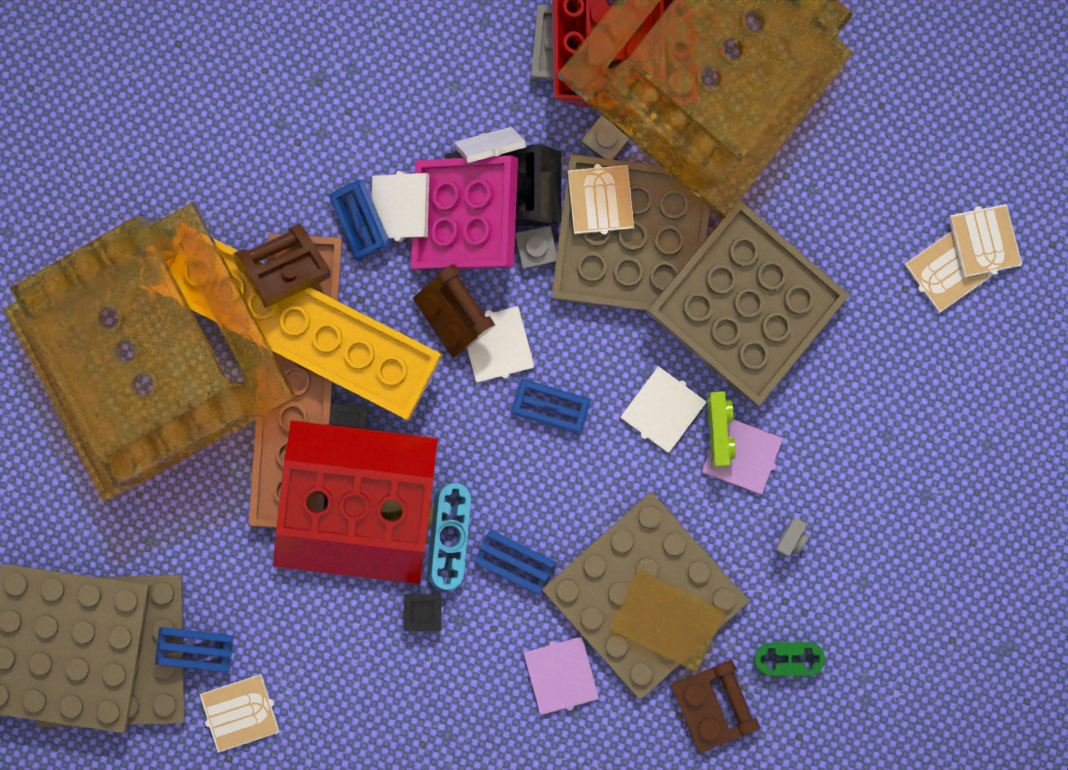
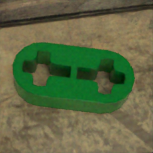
M770 642L758 647L754 654V664L758 671L764 675L810 676L821 671L825 664V655L821 647L815 643ZM772 648L775 655H787V663H775L774 670H768V665L761 663V656L767 655L768 649ZM805 648H810L811 654L817 655L818 661L811 664V669L806 670L804 663H792V655H803Z

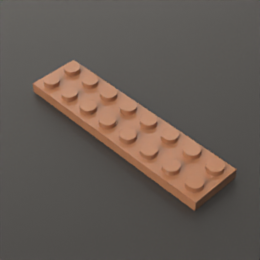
M269 234L268 241L283 234ZM309 236L331 270L329 279L311 288L339 302L343 239ZM294 245L267 258V263L299 248ZM261 346L248 526L276 528L291 420L329 424L333 382ZM321 491L311 492L307 496L308 507L317 512L324 510L326 495Z

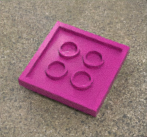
M492 156L470 163L464 158L415 160V174H429L428 237L412 238L411 269L418 271L444 270L452 264H455L458 269L514 268L518 158L514 156Z

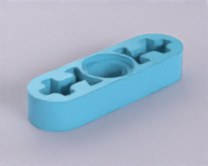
M458 483L441 486L434 498L427 576L431 585L440 590H451L458 587L464 577L471 496L468 489ZM452 490H455L456 497L461 498V503L454 505L452 515L460 516V522L456 520L442 521V515H450V503L445 502L444 498L446 495H451ZM446 526H452L458 532V541L450 548L444 546L440 540V532ZM438 551L442 553H457L456 559L448 558V569L454 571L453 578H447L446 584L443 583V577L437 576L438 569L445 567L446 557H438Z

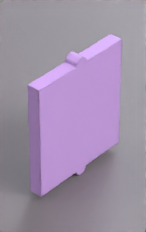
M733 419V422H729L727 425L728 437H734L736 458L730 459V466L727 468L712 469L710 450L702 473L762 495L771 470L776 469L774 461L783 438Z
M582 637L560 643L550 641L549 646L523 652L540 715L565 708L571 711L575 705L599 699Z

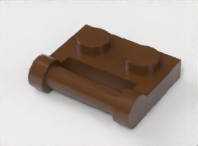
M299 223L289 227L288 232L248 251L241 249L233 253L236 266L241 273H244L265 308L329 279L331 270L303 226ZM294 245L299 248L260 267H257L255 264Z
M455 264L442 270L434 280L412 298L452 358L462 354L496 325L490 316L486 317L473 299L459 278L461 273Z
M732 659L670 684L699 754L761 728L757 718L752 717L733 672L736 670ZM718 677L722 681L739 722V725L731 728L728 727L710 683V680Z

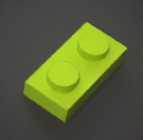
M725 391L710 392L707 396L711 465L712 469L727 468L730 466V459L736 458L734 437H728L727 423L733 422L732 400L726 401Z

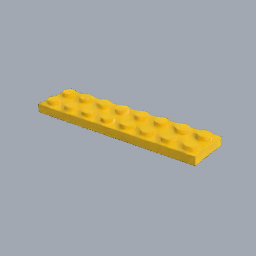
M182 223L149 287L150 289L408 421L410 420L443 356L441 353L311 287L265 308L244 273H241L236 266L233 253L238 250ZM261 262L255 263L257 267L264 265Z

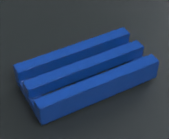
M358 179L329 194L356 261H362L368 258L367 256L374 255L380 252L379 250L391 246L364 179ZM343 196H346L348 200V203L353 212L352 216L357 227H359L361 231V234L367 246L366 248H363L361 240L358 236L356 228L353 224V221L343 200Z
M521 378L511 414L581 435L591 399ZM525 389L554 396L582 406L580 411L524 395ZM521 402L576 418L577 423L575 425L520 408Z
M490 529L474 563L540 595L556 561ZM495 540L546 565L544 570H538L490 546L492 541ZM486 553L538 577L537 584L535 585L485 560Z
M159 627L155 665L230 672L228 662L232 655L230 644L233 643L234 635ZM171 636L221 642V649L166 643V638ZM165 651L218 656L220 659L219 664L164 658Z

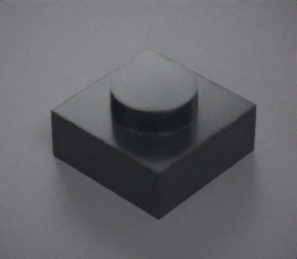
M331 403L329 425L366 429L368 406Z
M404 594V631H441V594Z

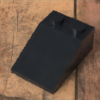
M537 144L527 145L525 148L499 155L518 158L515 226L561 224V151ZM459 152L445 154V159L463 158Z

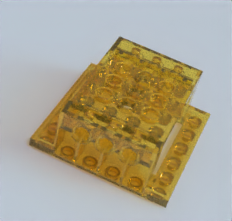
M615 0L556 76L723 219L731 213L852 55L853 51L841 42L837 36L854 14L839 0H674L629 58L609 69L608 65L660 1ZM747 13H750L761 23L758 32L751 31L746 26L745 16ZM726 40L737 44L739 56L736 60L729 59L724 54L723 45ZM704 68L715 72L717 76L715 88H709L703 84L701 73Z
M190 202L160 220L136 215L10 287L16 302L3 308L103 503L115 499L297 398L195 203ZM181 253L247 379L246 382H229L170 271L166 263L167 260ZM109 307L114 308L119 316L118 323L111 329H107L101 320L102 313ZM129 340L135 345L136 354L131 361L124 362L119 356V347L124 341ZM142 374H148L153 380V389L145 396L141 395L136 389L137 378Z

